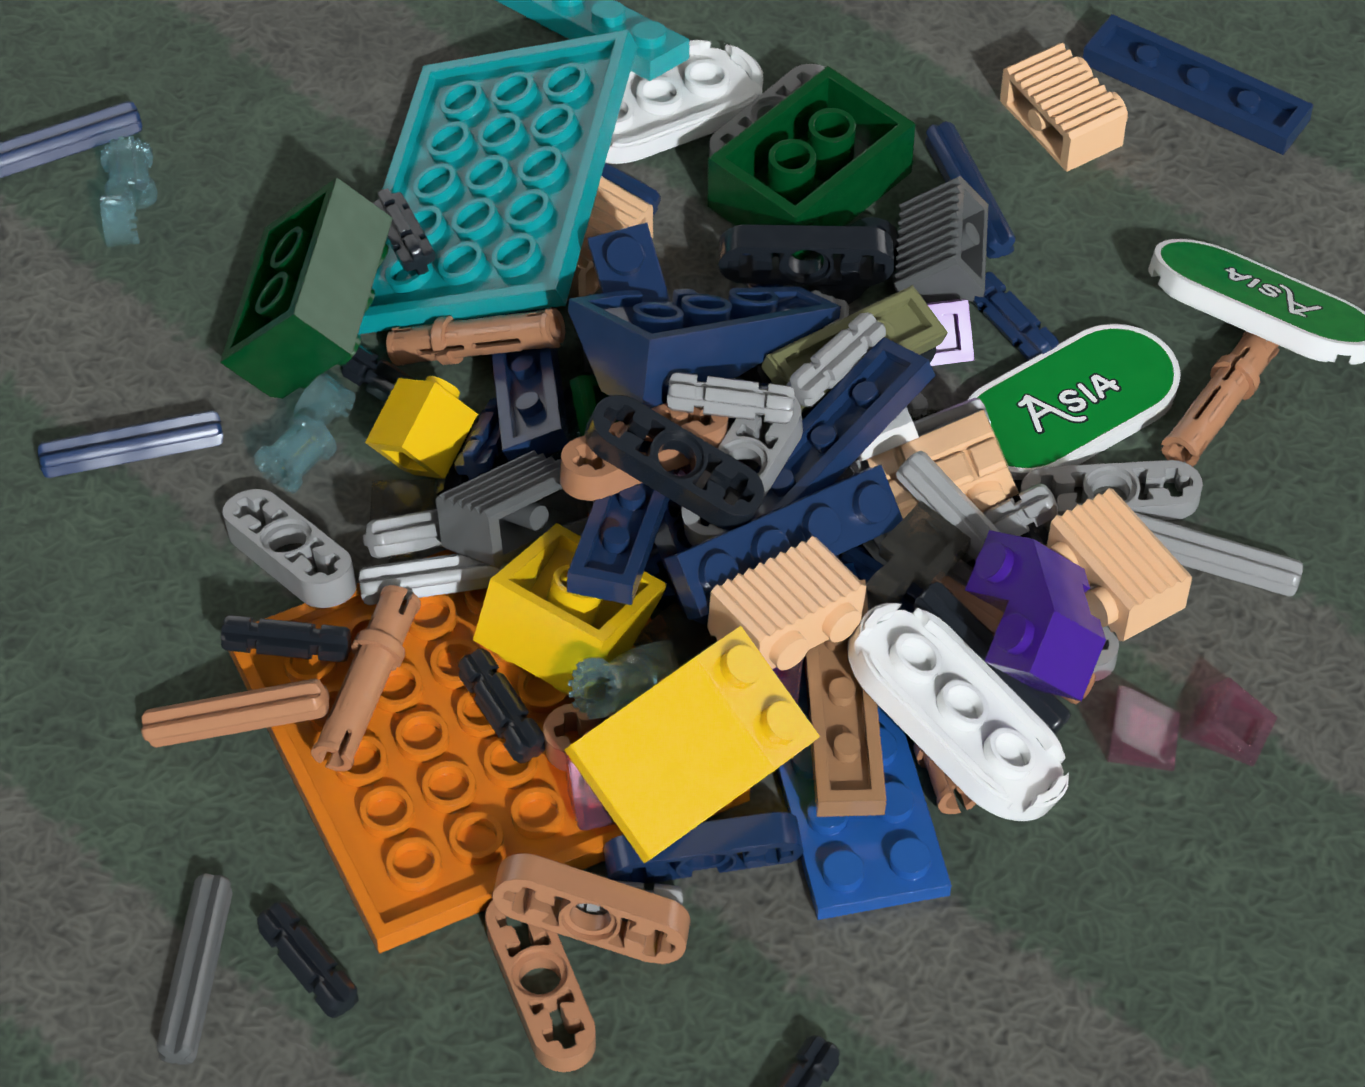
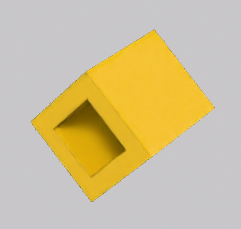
M427 376L425 381L398 378L365 443L403 471L413 475L445 479L478 414L458 399L460 391L454 385L441 378Z

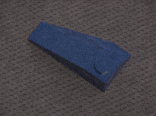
M801 287L732 288L729 291L728 300L714 295L697 294L693 289H674L673 300L663 302H642L643 294L639 290L613 291L570 298L568 312L601 391L609 396H629L650 409L667 403L669 380L673 373L697 374V381L707 382V376L734 379L762 363L766 355L802 339L839 319L841 311L840 305Z

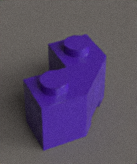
M989 530L965 591L1004 612L984 662L1035 690L1082 701L1106 641L1100 619L1091 615L1085 592L1090 589L1085 569L1034 539Z

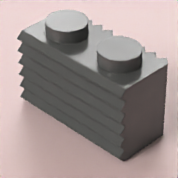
M960 176L900 204L902 212L899 213L901 221L898 222L900 227L896 229L899 234L897 239L899 255L896 256L899 264L895 265L897 270L893 273L892 277L896 293L913 285L926 303L956 299H967L973 302L975 296L983 297L986 275L988 203Z
M535 450L444 492L436 498L441 544L447 550L500 569L503 562L509 564L512 558H516L556 523L563 526L588 517L587 501L570 496L561 487V459L555 461L552 456L546 458L543 453L537 455Z

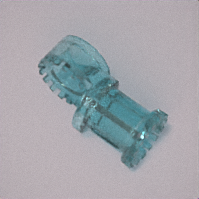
M120 136L117 142L111 139L110 145L107 144L104 146V150H101V165L108 172L109 177L104 186V194L100 195L101 216L107 248L140 244L138 231H131V229L137 228L136 223H132L138 221L134 212H136V209L149 208L157 200V186L154 180L149 177L148 170L153 164V150L148 142L142 144L139 138L135 141L134 136H128V140H124L123 136Z
M322 374L312 381L296 404L294 415L288 422L289 429L272 446H262L255 452L254 462L259 466V471H267L263 477L268 479L273 476L272 483L275 484L279 480L278 487L281 488L283 486L285 491H290L292 494L296 493L303 484L302 477L320 459L329 460L337 450L336 441L326 426L335 417H340L341 415L345 418L348 417L349 413L345 409L352 410L354 405L350 402H355V393L328 374Z
M672 640L658 641L633 648L617 655L610 663L601 657L584 659V662L576 664L578 669L573 670L572 676L575 677L574 680H569L568 686L573 688V691L569 692V698L574 697L575 701L572 702L574 708H580L579 712L588 713L587 717L590 719L608 717L616 709L621 710L659 683L660 679H665L680 668Z

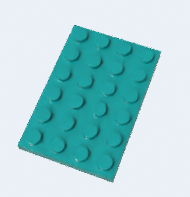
M629 30L423 65L383 189L388 188L391 194L397 192L403 194L436 252V259L427 265L429 271L423 275H418L415 270L407 272L401 266L386 239L385 243L389 247L388 253L377 269L372 286L375 290V297L368 310L364 313L358 334L387 331L398 326L402 328L433 324L437 318L443 316H452L455 321L566 305L637 49V44Z

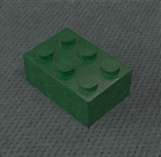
M827 66L708 157V207L735 226H846L912 173L916 123ZM801 250L793 253L791 256L795 259L803 260L813 251Z
M335 178L264 228L220 363L269 397L283 399L299 388L306 389L310 387L319 375L336 364L342 366L349 362L361 343V335L358 332L364 313L368 310L375 297V290L372 286L377 269L388 253L389 247L385 242L393 218L339 178Z

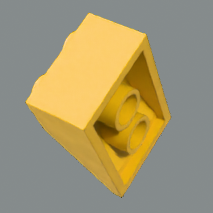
M739 626L564 749V751L643 863H646L779 768L820 736L743 627Z

